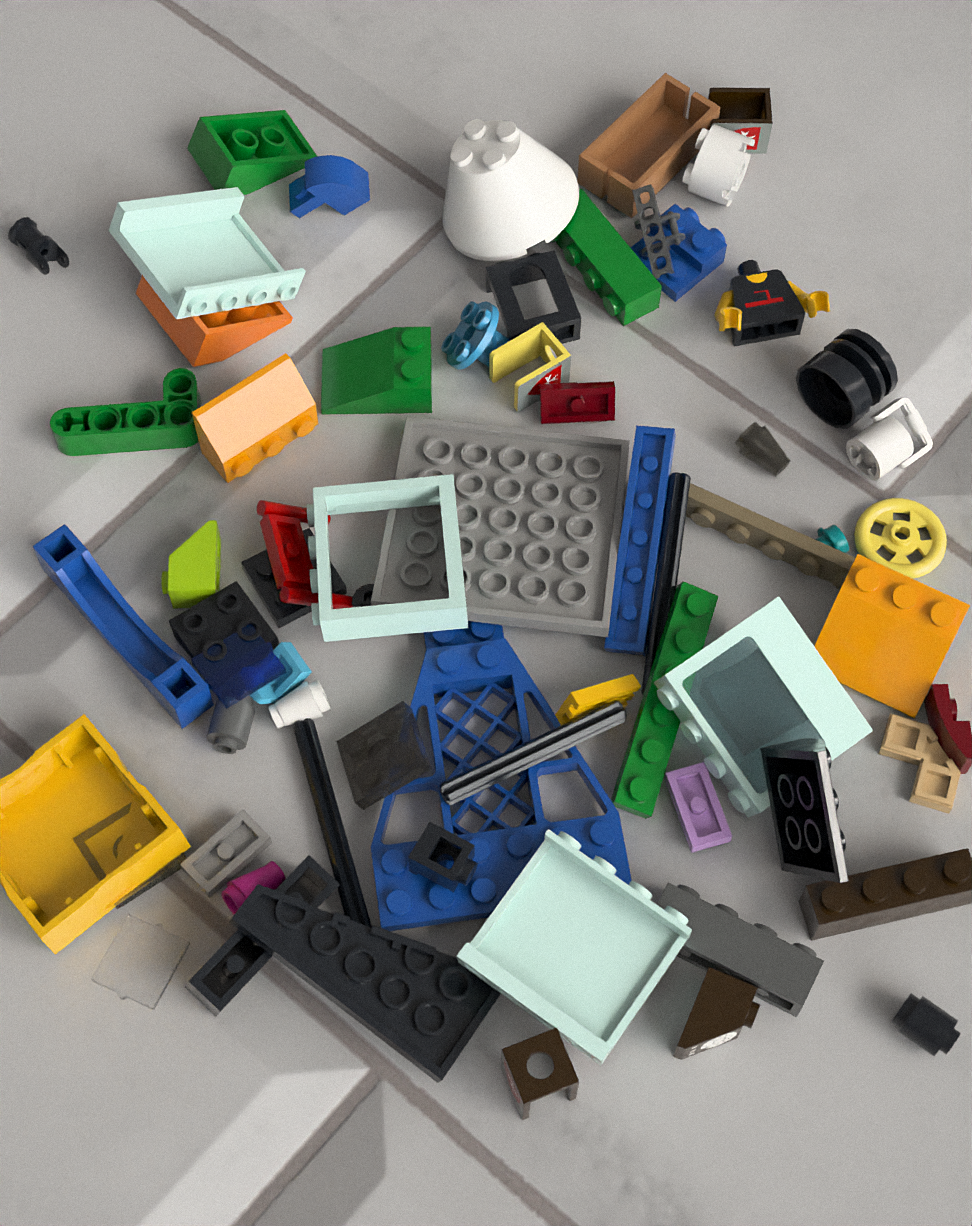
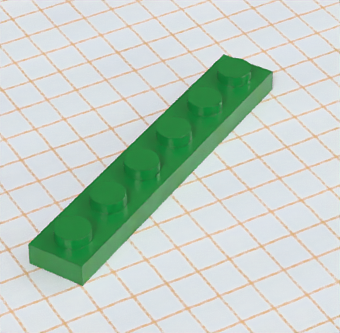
M684 581L677 585L611 797L615 807L645 819L652 817L681 722L673 710H668L661 703L657 695L658 688L654 682L703 649L719 597ZM695 672L682 682V686L688 695Z

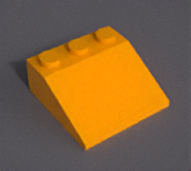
M857 554L814 647L840 684L915 719L970 605Z

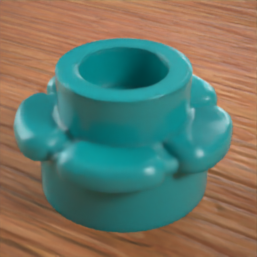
M833 524L828 528L823 529L820 527L818 529V538L815 540L844 553L849 551L848 541L836 525Z

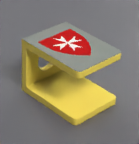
M543 322L489 354V378L493 383L539 356L546 362L542 367L516 381L514 385V408L517 412L540 400V384L569 383L571 354ZM550 347H551V348L553 349V351L555 352L557 358H555V357L553 356V354H552V352H551V350H550Z

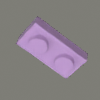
M702 762L666 772L664 780L691 853L730 842L732 834L705 763Z

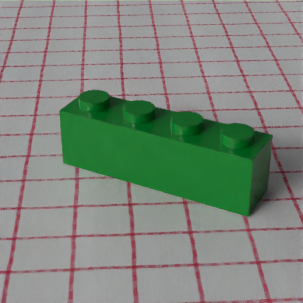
M580 189L578 205L574 215L567 226L551 242H556L559 245L568 264L572 267L575 266L579 270L588 289L595 291L603 300V305L608 314L615 316L625 326L659 308L662 286L583 189Z

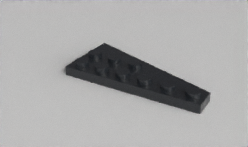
M259 884L229 921L230 924L437 1083L446 1076L501 994L458 963L456 957L436 950V947L374 925L371 927L350 920L349 916L337 912L330 913L308 905L307 901Z

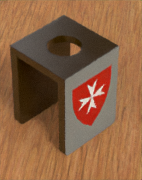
M710 88L708 99L720 106L719 119H712L710 128L715 124L755 140L754 147L747 145L745 153L767 154L773 124L770 88Z
M557 1027L501 1050V1070L522 1120L529 1118L531 1102L563 1089L569 1101L576 1099L579 1079ZM535 1054H545L553 1062V1072L544 1079H537L528 1072L527 1062Z

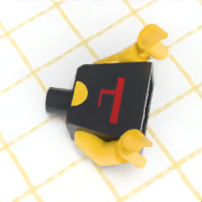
M748 260L738 266L739 276L731 279L729 291L721 295L714 316L715 320L719 323L720 332L725 331V328H731L734 347L800 335L805 312L808 313L810 318L815 317L817 311L830 312L829 294L825 291H814L807 294L793 282L787 281L782 271L775 269L761 272L757 261Z

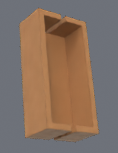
M664 73L579 155L578 184L601 199L607 195V203L633 218L637 214L632 190L651 184L656 195L700 151L695 148L698 136L702 128L710 130L712 119H719L720 106L695 91L691 95L688 119L685 118L690 88ZM648 192L640 195L642 204H646L650 200Z

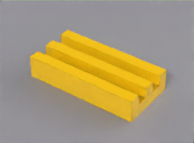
M630 674L570 692L555 716L559 723L563 725L613 700H619L623 707L626 708L628 705L626 701L632 700L635 696L633 692L638 691L641 685L634 674Z

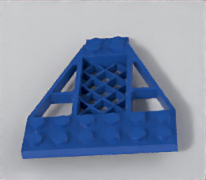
M468 621V628L423 632L426 653L371 844L381 928L388 931L489 918L544 842L545 833L548 829L556 835L563 831L573 837L581 845L579 851L592 860L595 856H599L609 862L617 870L614 875L629 885L632 879L619 812L576 746L564 751L568 756L567 759L540 762L517 773L516 775L520 779L510 791L499 784L488 787L503 798L493 813H490L475 802L484 790L459 801L463 805L451 818L450 805H447L443 800L439 790L441 782L446 781L443 757L457 766L447 778L448 780L473 768L470 763L481 750L492 758L502 754L487 743L498 729L514 740L506 751L531 740L524 693L528 694L550 730L561 726L506 638L504 639L502 625ZM505 688H511V689H512V695H511L510 693H508L507 691H505L504 689H505ZM482 692L475 701L471 700L466 695H464L467 693ZM492 693L508 703L498 717L482 707L483 703ZM442 697L435 706L434 698ZM452 698L468 708L458 722L442 712ZM425 706L435 774L431 777L400 781L420 708ZM514 709L518 731L504 722ZM474 714H477L491 724L481 738L465 728V725ZM437 720L451 729L441 743ZM457 735H460L474 745L464 759H461L447 749ZM577 771L605 815L557 822L547 821L543 814L538 777ZM526 782L531 806L516 797ZM429 790L438 793L443 829L452 834L455 832L456 836L475 845L473 861L477 862L478 866L467 886L459 883L456 890L452 892L420 874L415 875L409 872L408 856L418 841L389 845L383 844L396 795ZM509 804L527 815L518 827L512 828L499 819ZM469 809L486 820L477 833H470L458 824ZM492 825L499 829L488 831ZM450 860L439 862L440 865L447 869L453 866Z

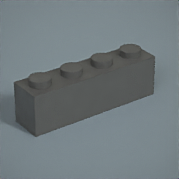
M668 882L656 905L663 910L667 906L676 909L688 919L686 926L692 929L690 937L677 954V957L705 971L711 967L758 987L755 994L756 997L797 1017L824 960L816 957V952L808 946L800 943H793L792 945L778 938L777 933L770 927L760 923L752 925L738 918V913L732 908L723 904H716L714 906L700 899L699 893L694 889L681 884L676 887Z

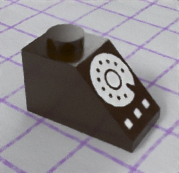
M709 967L673 1057L680 1060L737 1039L743 1026L751 1029L760 1004L753 1001L758 987Z

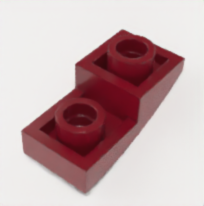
M932 684L924 699L929 725L937 735V741L947 757L954 761L961 772L960 774H966L972 765L970 721H956L957 703L954 698H950L948 684Z

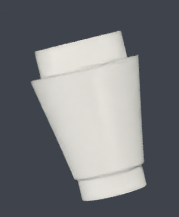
M307 680L268 708L274 723L279 729L283 726L292 725L298 720L303 721L306 718L317 719L324 717L323 712L330 710L331 706L319 680L309 683Z

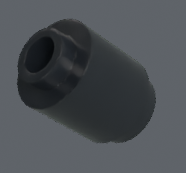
M910 993L892 1020L894 1024L900 1027L899 1033L932 1056H935L939 1050L947 1055L961 1034L954 1028L958 1022L956 1018L924 996L919 999L912 993Z

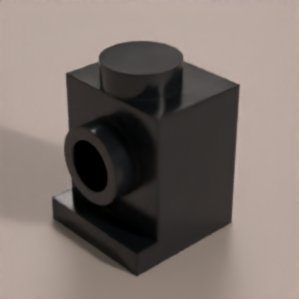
M429 822L408 856L409 872L415 875L420 874L454 892L459 883L467 886L477 869L478 863L473 861L475 845ZM450 860L453 866L447 869L440 865L439 862Z

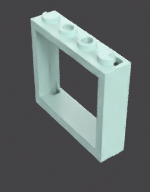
M453 474L313 488V504H307V519L309 527H315V536H308L310 559H316L317 569H310V583L312 593H318L319 603H312L311 608L313 626L321 625L324 642L468 628ZM440 504L449 598L333 609L328 515Z

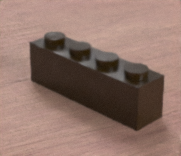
M961 849L848 875V881L843 883L826 880L806 885L798 902L811 941L971 904L972 857L969 849Z

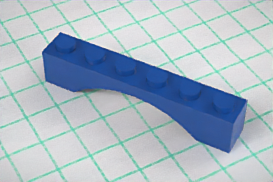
M65 524L33 546L45 573L181 729L214 706L208 684L184 657L171 649L139 617L115 588L88 549Z

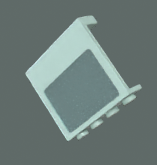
M779 596L654 682L658 688L657 695L661 703L668 710L675 712L682 722L680 727L684 736L692 744L698 745L706 757L704 758V763L709 772L715 778H720L730 791L728 792L730 802L739 812H744L747 817L759 814L770 806L761 747L803 738L824 739L832 761L873 731Z

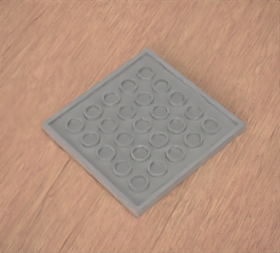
M414 416L406 417L394 480L453 474L468 621L608 637L630 440ZM440 504L389 509L371 606L449 598Z

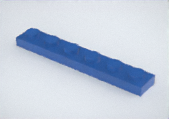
M636 425L616 563L609 633L605 639L604 646L606 652L641 656L646 654L676 438L674 428Z

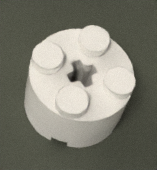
M715 124L710 130L702 128L695 148L700 151L695 164L691 162L688 164L682 180L683 183L688 184V192L724 206H730L733 200L728 199L727 196L730 190L738 191L751 158V154L745 153L747 145L754 147L755 140Z

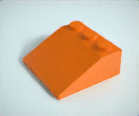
M143 275L136 290V295L193 367L224 361L290 324L293 319L280 301L175 319Z

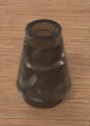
M757 422L751 424L735 442L740 448V454L769 473L771 472L775 477L791 462L766 426L761 427Z

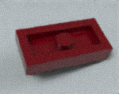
M614 381L540 384L541 424L615 421Z

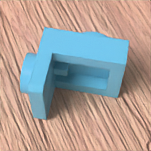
M281 642L258 668H244L239 673V677L245 684L248 695L259 704H275V702L300 686L312 671L291 642Z

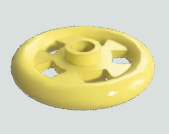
M889 498L872 504L861 514L854 531L855 545L859 555L912 579L922 577L934 570L943 559L946 551V533L939 518L926 506L909 499ZM893 513L909 515V522L904 520L894 521ZM874 522L885 526L881 536L870 533ZM926 527L931 539L922 541L920 540L918 528ZM903 533L907 536V539H899L895 534ZM882 546L888 552L895 555L890 561L882 558L877 553ZM918 550L924 558L911 564L906 556Z

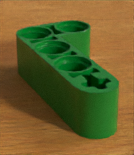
M177 368L168 372L164 377L163 401L60 409L50 419V427L57 447L61 453L67 456L191 447L199 442L192 412L202 406L197 380L192 371L185 368Z

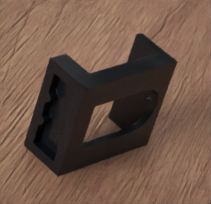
M555 250L545 253H534L525 258L509 262L502 261L493 266L486 267V292L493 293L509 340L516 338L541 322L546 325L561 344L580 340L582 318ZM546 279L558 312L525 320L512 287Z

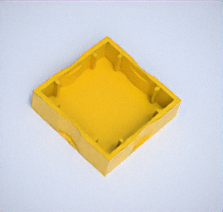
M85 714L38 748L21 767L0 779V884L36 934L54 954H57L191 847L181 829L147 788L137 782L127 770L116 751Z

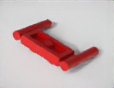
M260 500L256 511L263 518L260 521V526L276 586L278 589H281V602L311 606L312 603H319L318 593H312L310 569H313L301 526V523L308 524L307 508ZM328 515V524H329L330 521H331V516H330V515ZM332 593L333 609L353 608V597Z

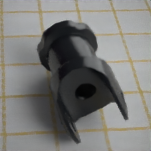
M29 217L17 220L10 228L8 239L26 252L27 259L42 274H49V261H57L63 268L69 266V258L64 250L50 236H44L37 229V224Z

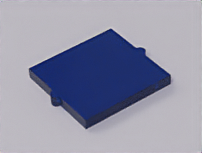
M249 624L242 628V633L245 636H252L256 633V629L252 624ZM237 632L222 640L227 646V653L221 660L209 661L204 657L203 652L191 659L192 664L208 684L209 690L212 689L226 709L286 673V668L273 653V647L270 642L266 643L261 636L252 641H245L238 636ZM216 644L209 648L207 653L215 657L222 653L223 648L221 645Z

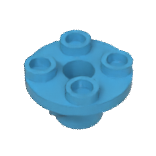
M471 301L463 309L460 317L462 321L457 326L455 332L450 333L441 346L442 352L447 354L448 364L457 370L465 369L476 359L489 367V354L510 341L509 338L496 330L499 319L497 307L487 301L479 304Z

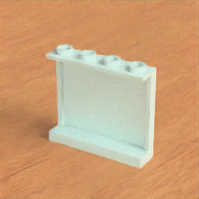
M238 187L117 203L109 232L175 319L294 299L306 271L303 268L284 271L239 215V210L245 196Z
M548 829L545 833L544 842L471 943L466 942L460 950L457 960L458 963L550 1030L557 1027L561 1038L601 1066L690 937L692 929L686 926L688 919L679 911L670 906L663 910L650 900L652 894L642 885L635 881H631L628 885L616 877L614 874L617 870L609 862L599 856H595L592 860L579 851L581 845L573 837L563 831L556 835Z

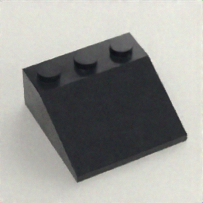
M803 738L761 747L782 871L838 883L847 882L848 875L844 856L846 840L842 830L839 828L836 811L839 807V800L835 789L832 787L829 771L832 763L831 755L825 746L824 739Z

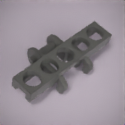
M651 184L632 190L639 217L634 223L637 230L642 229L646 245L641 250L642 256L649 257L652 273L656 279L666 273L672 274L674 269L669 253L671 250L670 245H679L686 238L685 234L679 233L676 221L681 218L680 214L671 211L667 215H660L654 188ZM644 192H648L650 200L646 204H642L640 195ZM649 208L653 209L654 214L645 217L644 211ZM669 224L672 235L665 237L662 226ZM657 225L659 227L658 233L652 237L646 234L647 228ZM661 257L665 258L666 266L663 269H658L656 260Z

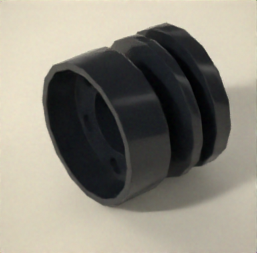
M846 329L827 344L823 351L814 355L798 369L796 382L802 399L818 418L832 427L847 429L868 413L871 406L879 403L884 396L895 389L898 375L897 368L890 354L880 342L870 334L859 329Z

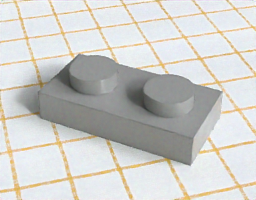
M243 809L185 859L180 866L208 898H211L272 844V840Z

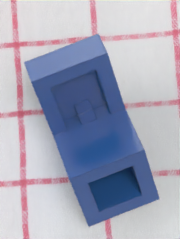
M324 155L305 161V175L289 184L290 212L298 218L303 217L324 203L342 215H346L370 200L368 172L355 162L341 156Z

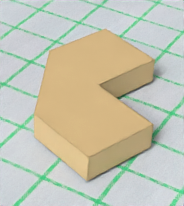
M890 713L878 754L917 765L909 802L949 814L953 807L961 773L954 761L947 757L930 725Z

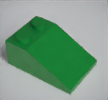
M286 110L199 117L187 147L214 190L238 187L244 195L255 192L304 169L305 161L318 157Z
M392 327L323 349L322 415L432 413L431 327Z

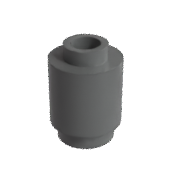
M225 691L222 693V697L216 701L206 736L216 751L234 754L237 750L246 748L255 715L254 700L249 695L238 691Z

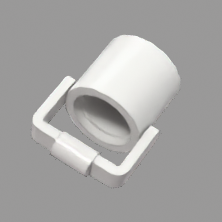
M899 398L893 400L872 415L871 418L874 423L847 441L846 452L854 468L866 479L876 481L897 465L902 469L913 463L932 448L933 442L918 410L914 408L908 398ZM899 407L904 414L903 417L920 444L915 450L912 439L905 427L898 420L888 416Z

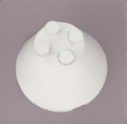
M474 119L465 125L464 133L458 137L452 147L442 215L444 231L459 252L477 260L503 261L524 256L527 254V248L536 245L542 240H545L546 244L553 240L571 220L579 200V185L576 176L568 163L517 128L514 122L503 120L484 122L481 119Z

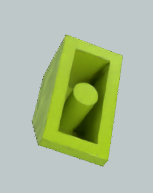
M209 520L169 555L168 571H162L161 584L163 594H169L173 609L191 608L220 591L221 536L217 520Z

